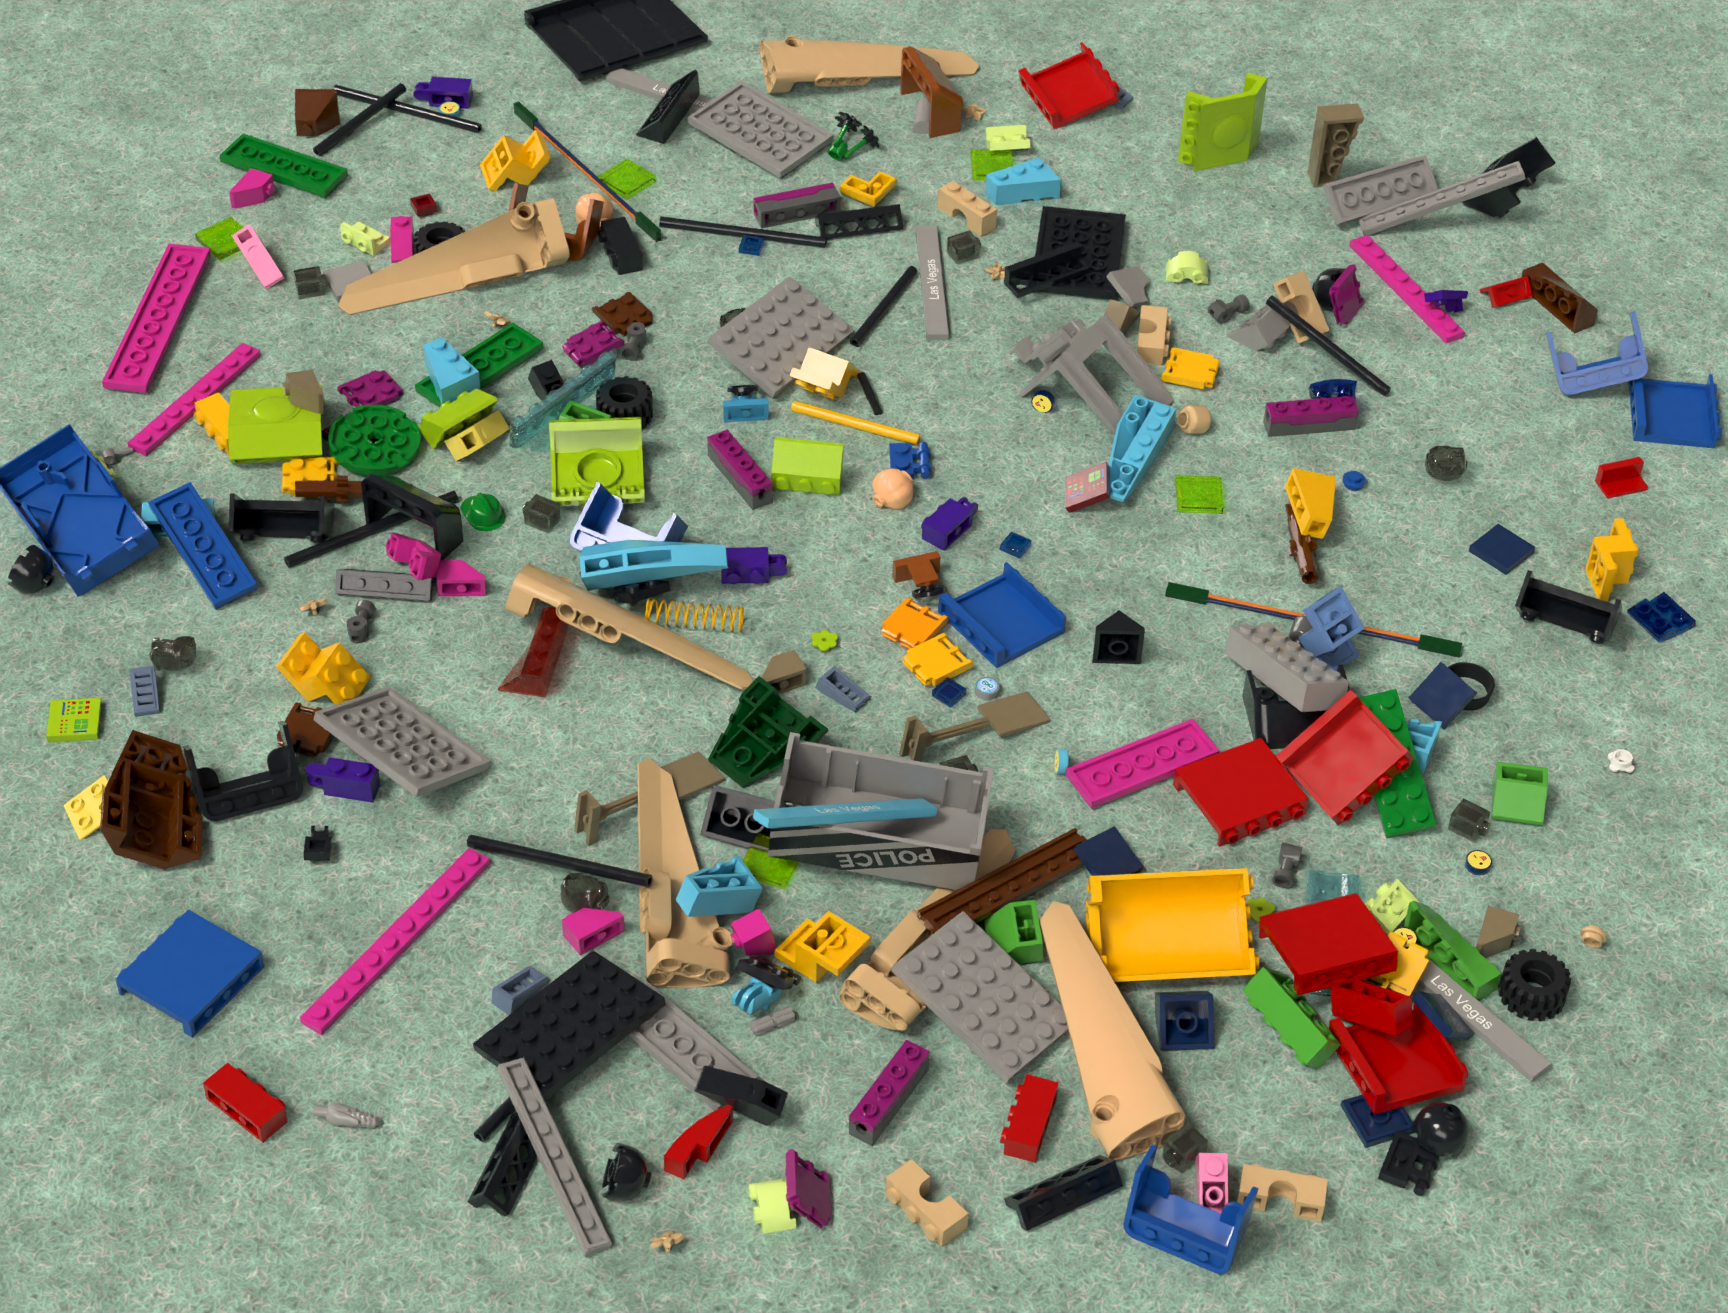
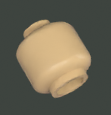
M1187 405L1178 414L1177 421L1181 430L1186 434H1204L1212 423V417L1205 406Z

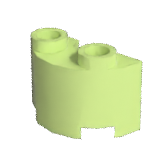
M1181 251L1178 253V256L1168 260L1166 264V281L1181 282L1183 279L1188 278L1193 283L1208 284L1207 261L1199 257L1197 252Z
M786 1178L748 1184L750 1200H756L758 1207H753L755 1224H761L763 1234L796 1228V1218L794 1217L793 1209H791L786 1200Z

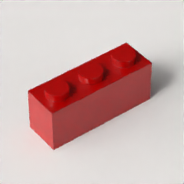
M1360 980L1330 988L1332 1016L1340 1017L1346 1022L1363 1025L1368 1029L1385 1032L1389 1036L1401 1035L1402 1032L1413 1026L1411 996Z
M228 1062L203 1082L206 1099L262 1143L288 1122L287 1108L284 1102L278 1097L273 1098L260 1083L255 1084L242 1069H236Z
M1027 1074L1024 1084H1018L1015 1094V1100L1018 1101L1016 1106L1011 1105L1007 1120L1010 1122L1009 1128H1003L1000 1143L1004 1144V1155L1036 1163L1057 1099L1059 1082Z

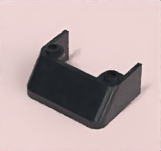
M1535 137L1496 159L1483 172L1486 173L1519 161L1525 174V180L1463 201L1462 203L1464 206L1489 216L1501 218L1511 208L1521 203L1515 194L1520 187L1532 185L1536 182L1537 179L1535 177L1540 172L1555 165L1556 162L1539 139Z
M369 474L362 480L361 487L366 525L381 519L392 508L433 528L435 550L441 553L440 560H444L463 542L461 514L456 505L395 476Z
M230 493L228 531L236 536H240L241 541H254V537L310 538L312 543H321L330 537L335 504L326 496H320V502L243 500L236 494Z
M1528 570L1515 607L1521 613L1520 617L1523 619L1534 621L1536 618L1588 635L1590 636V641L1603 644L1604 641H1609L1622 611V602L1616 599L1615 604L1535 579L1533 572Z
M1338 665L1337 672L1347 680L1343 665ZM1246 670L1242 697L1253 740L1262 738L1270 749L1286 748L1327 711L1301 712L1287 700L1279 701L1277 693L1271 688H1256L1252 671Z
M284 721L278 722L284 746L275 748L268 754L267 765L269 771L220 784L218 776L213 769L209 767L196 768L192 749L189 745L183 746L192 784L202 814L206 819L220 821L292 802L300 798L303 793V784L288 724Z

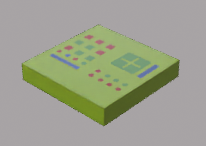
M101 698L50 700L46 734L47 742L98 740L102 710Z

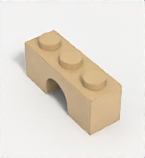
M954 180L938 189V209L950 217L963 212L967 220V228L980 237L996 229L997 209Z
M1304 270L1273 283L1279 300L1282 303H1293L1297 308L1298 315L1323 334L1329 331V327ZM1290 323L1298 344L1310 339Z
M1141 306L1137 352L1147 364L1162 365L1163 357L1167 358L1171 317L1167 316V307Z
M911 1159L886 1177L885 1194L892 1204H898L904 1210L906 1217L912 1223L916 1222L923 1228L929 1240L936 1241L943 1247L967 1229L969 1213L950 1195L939 1202H929L922 1197L930 1191V1176Z
M1243 1164L1237 1203L1243 1205L1254 1186L1258 1188L1253 1210L1265 1212L1266 1203L1269 1198L1283 1196L1288 1198L1294 1206L1293 1217L1321 1222L1325 1207L1328 1179L1315 1175L1292 1173L1287 1170L1264 1168L1259 1165Z

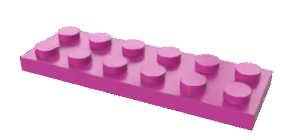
M1190 719L1066 768L1065 776L1092 809L1174 776L1175 769L1218 754L1220 751L1194 719Z

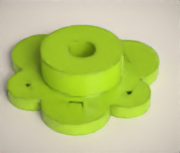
M827 630L814 632L811 635L812 646L818 647L820 651H828L830 648L837 646L838 636L836 633H829Z
M1251 898L1247 901L1250 906L1251 918L1256 922H1260V916L1272 914L1275 911L1274 904L1267 902L1265 898H1259L1258 900Z

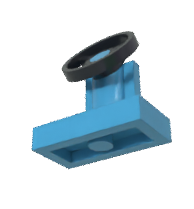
M758 385L727 387V392H732L736 396H732V400L723 401L724 423L769 420L768 398L755 399L754 394L750 395L753 391L758 390Z

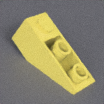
M498 409L444 442L457 461L485 446L510 428Z

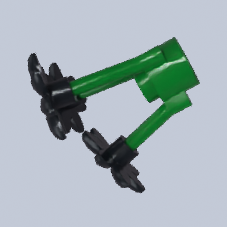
M838 112L840 116H836L835 119L839 121L837 126L842 129L827 151L831 158L837 161H841L842 158L847 160L852 153L864 144L870 143L873 148L875 146L877 148L880 147L877 142L879 138L874 135L873 129L869 130L864 125V129H861V132L865 135L863 140L848 151V145L842 138L845 132H849L850 129L857 132L858 129L856 127L862 126V123L848 113Z

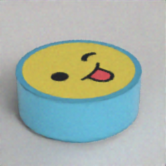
M445 102L439 107L440 113L455 117L460 115V106L455 102Z
M1056 749L1054 762L1056 774H1065L1066 768H1068L1069 754L1066 749Z

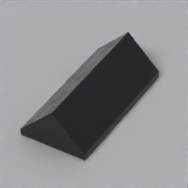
M696 70L671 84L636 133L638 137L665 144L700 95L699 77Z

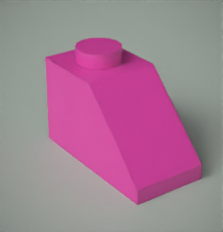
M250 169L229 191L231 207L236 209L265 202L275 192L273 175Z
M412 216L391 217V263H397L413 256L414 227Z
M440 560L437 572L438 596H486L484 575L463 560Z
M582 908L562 919L563 936L577 953L582 955L623 933L624 916L621 912Z
M759 908L731 923L733 934L730 937L737 949L742 947L746 956L772 955L775 953L776 944L771 927Z

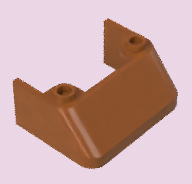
M912 46L903 48L900 94L905 95L922 91L930 102L929 137L934 138L960 132L961 108L964 106L962 96L954 89L935 59Z
M514 183L509 211L515 209L519 203L526 202L529 186ZM590 199L586 220L578 224L576 235L564 232L569 248L568 260L580 261L587 254L598 234L604 201ZM519 211L521 217H529L526 211Z

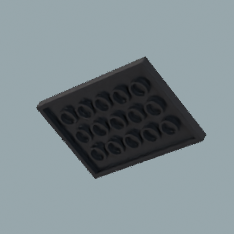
M1043 206L1035 256L1078 241L1082 245L1081 258L1090 267V273L1036 292L1115 300L1116 289L1106 276L1111 271L1119 270L1126 214ZM1076 264L1069 268L1078 269L1080 267ZM1054 272V273H1051V274L1061 275V274H1063V273ZM1037 278V279H1034L1033 281L1042 282V281H1044L1045 279Z
M592 950L475 1041L473 1047L478 1054L496 1067L499 1064L525 1058L544 1101H546L663 1008L666 1002L662 995Z

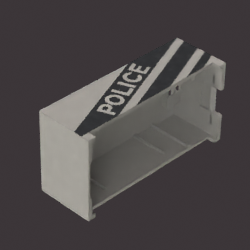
M790 732L774 808H785L786 802L792 803V807H796L797 804L815 806L923 798L938 807L937 814L934 817L771 828L768 857L958 890L975 881L994 768L984 766L982 773L801 741L800 734Z

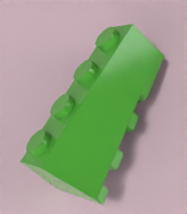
M1416 901L1409 903L1404 928L1410 929L1415 933V944L1429 950L1428 959L1478 1001L1498 989L1502 973L1494 964H1491L1484 958L1477 948L1471 946L1457 930H1454L1444 921L1440 914L1436 913L1428 905Z
M1262 967L1242 989L1249 997L1247 999L1248 1003L1264 1014L1263 1020L1271 1028H1276L1281 1034L1279 1036L1280 1040L1286 1046L1292 1047L1297 1053L1295 1057L1301 1064L1317 1068L1321 1067L1341 1044L1323 1021L1314 1018L1317 1012L1312 1006L1302 1000L1304 995H1297L1294 987L1290 985L1293 980L1289 975Z

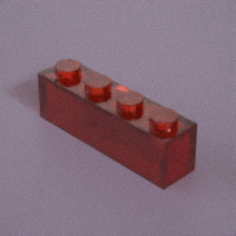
M543 607L531 643L498 687V691L546 698L569 629L568 623L562 621L557 616L556 608Z

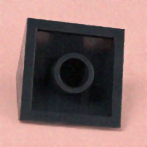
M1118 610L1096 626L1092 663L1141 664L1145 628Z

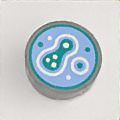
M992 677L979 678L975 683L976 696L983 700L996 698L999 694V682Z

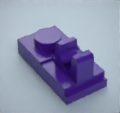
M1439 290L1425 293L1424 297L1425 302H1433L1434 306L1445 305L1446 312L1463 311L1462 299H1467L1468 291Z

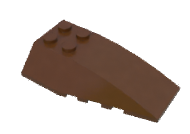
M132 730L102 793L100 830L115 855L161 869L171 868L200 859L202 818L196 812L197 801L195 797H192L190 791L192 784L190 778H187L185 774L187 767L179 744Z

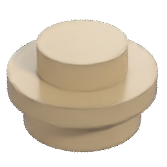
M1595 925L1584 927L1580 932L1581 942L1593 948H1600L1607 939L1603 929Z

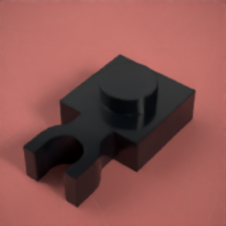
M311 825V836H305L304 860L330 861L332 837H328V826H325L323 831L317 832L315 831V825Z

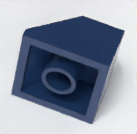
M1209 991L1155 992V1019L1160 1050L1214 1049V1005L1212 993Z

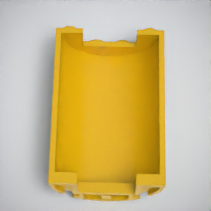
M1248 868L1089 877L1086 891L1091 893V898L1086 901V934L1114 982L1255 975L1256 970H1259V956L1254 954V948H1249V945H1252V932L1250 929H1247V919L1250 918L1249 903H1245V897L1250 895V890H1253V877L1251 874H1248Z

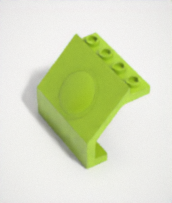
M1248 72L1245 77L1244 92L1218 98H1211L1188 91L1185 96L1178 162L1194 166L1195 172L1247 161L1259 144L1268 78Z
M282 387L231 390L228 417L229 460L231 464L291 461V459L324 457L322 413L319 414L291 405L288 396H284ZM323 396V407H325V398H324V396Z
M641 417L549 420L552 506L586 505L597 482L601 483L611 494L619 497L624 504L645 503Z

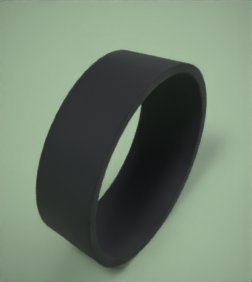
M1459 662L1448 666L1458 677L1474 679L1481 683L1487 691L1486 696L1472 699L1463 710L1473 711L1484 707L1495 688V681L1490 672L1477 664Z

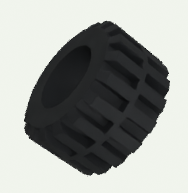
M446 221L426 224L425 227H421L419 231H416L413 238L415 254L466 231L461 226H456L455 223H448Z
M624 376L622 378L615 377L613 380H606V383H602L596 391V410L611 415V418L641 417V426L644 429L653 417L651 388L649 385H646V382L643 380L638 381V378L635 377L629 378V376Z
M1530 949L1529 952L1521 950L1519 954L1514 953L1511 955L1510 960L1508 959L1505 963L1499 984L1498 993L1502 997V1004L1508 1005L1507 1010L1511 1013L1517 1012V1017L1522 1018L1526 1016L1529 1021H1534V1018H1538L1539 1021H1545L1546 1016L1549 1019L1554 1018L1555 1014H1559L1562 1011L1571 984L1569 969H1565L1564 962L1558 961V957L1553 954L1551 956L1548 955L1547 951L1537 952L1536 949ZM1527 982H1533L1541 985L1542 987H1535L1528 984Z

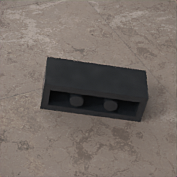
M620 217L600 221L601 230H598V237L600 243L604 242V251L606 256L609 255L611 268H615L618 275L643 271V255L626 218Z

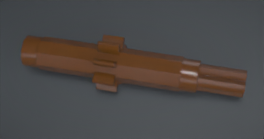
M337 475V481H295V497L320 498V496H326L327 498H337V503L340 504L348 503V498H363L362 481H348L347 475Z
M1291 503L1286 504L1288 529L1291 540H1289L1291 547L1288 548L1289 556H1294L1302 581L1306 584H1313L1319 578L1315 561V550L1318 549L1316 540H1311L1310 534L1307 536L1301 534Z

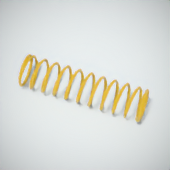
M650 598L647 600L645 618L650 620L651 609L655 601L656 624L659 623L660 612L662 604L664 602L665 625H668L670 609L672 604H674L675 626H677L680 608L683 604L684 627H686L689 610L692 604L694 628L696 627V621L700 606L702 607L703 629L705 628L709 607H711L713 630L715 627L717 612L720 607L721 630L724 629L726 614L729 608L731 632L733 631L735 616L738 609V629L739 632L742 631L744 619L743 607L740 608L739 606H737L734 611V615L732 616L731 606L728 605L725 609L723 617V609L720 604L717 606L714 614L712 604H709L707 606L705 612L703 604L700 603L697 607L695 614V606L693 602L689 604L686 612V606L683 601L679 604L677 610L676 603L674 600L670 602L669 608L667 609V603L663 599L660 603L658 610V603L656 599H653L652 602Z

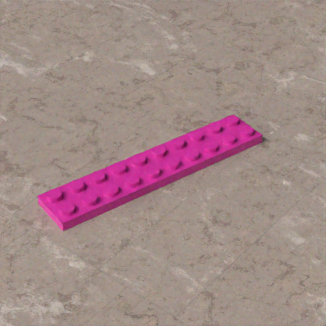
M168 243L102 380L103 388L141 393L148 392L211 256L210 248Z

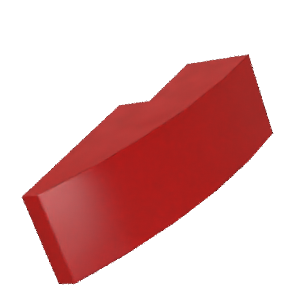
M726 1105L685 1130L665 1153L664 1171L684 1180L697 1159L708 1163L733 1123V1106Z

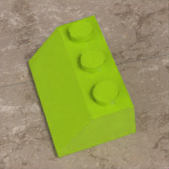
M477 388L471 392L464 391L452 403L447 401L439 407L438 411L434 413L429 411L421 418L422 422L418 428L430 446L436 449L444 444L445 440L488 416L498 399Z
M775 437L771 470L773 489L840 495L843 479L844 444Z

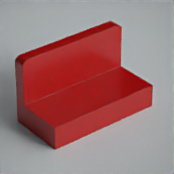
M1528 276L1479 289L1480 293L1488 291L1492 307L1533 297Z
M1640 457L1602 464L1598 467L1595 482L1606 498L1648 490L1647 484L1641 477L1644 462Z

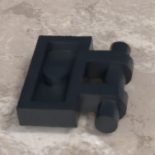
M656 579L614 586L613 589L608 590V596L610 599L617 597L618 602L633 604L671 590L669 581Z
M750 956L749 959H739L736 970L782 990L791 989L793 984L797 986L801 980V976L793 973L792 969L774 965L772 960L765 957L761 959L756 956Z
M1396 1131L1379 1172L1378 1179L1404 1189L1409 1180L1415 1184L1413 1192L1418 1196H1423L1425 1190L1432 1183L1431 1175L1433 1170H1436L1439 1165V1156L1430 1151L1422 1150L1415 1137ZM1415 1161L1422 1164L1421 1170L1413 1168Z

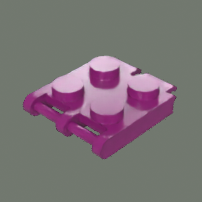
M1355 264L1349 265L1329 290V297L1334 308L1333 313L1337 324H1348L1364 304V299L1359 291L1360 282L1357 281L1355 274L1357 270Z
M600 321L590 325L580 333L572 335L566 340L567 343L562 345V348L581 367L585 364L589 366L623 347L624 341L621 338H617L616 333L612 329H608L604 321Z
M385 370L372 371L337 388L340 394H344L348 398L347 402L355 407L360 406L358 402L362 406H386L398 401L399 396L404 394L402 392L403 389L395 381H392L393 379Z
M790 1149L786 1153L785 1170L787 1203L791 1209L804 1218L807 1217V1220L822 1229L821 1224L827 1226L828 1221L831 1220L830 1175L825 1171L820 1172L814 1168V1164L811 1161H804L798 1156V1152Z

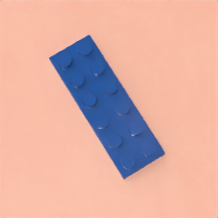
M191 482L148 502L149 508L215 610L258 589L255 579Z

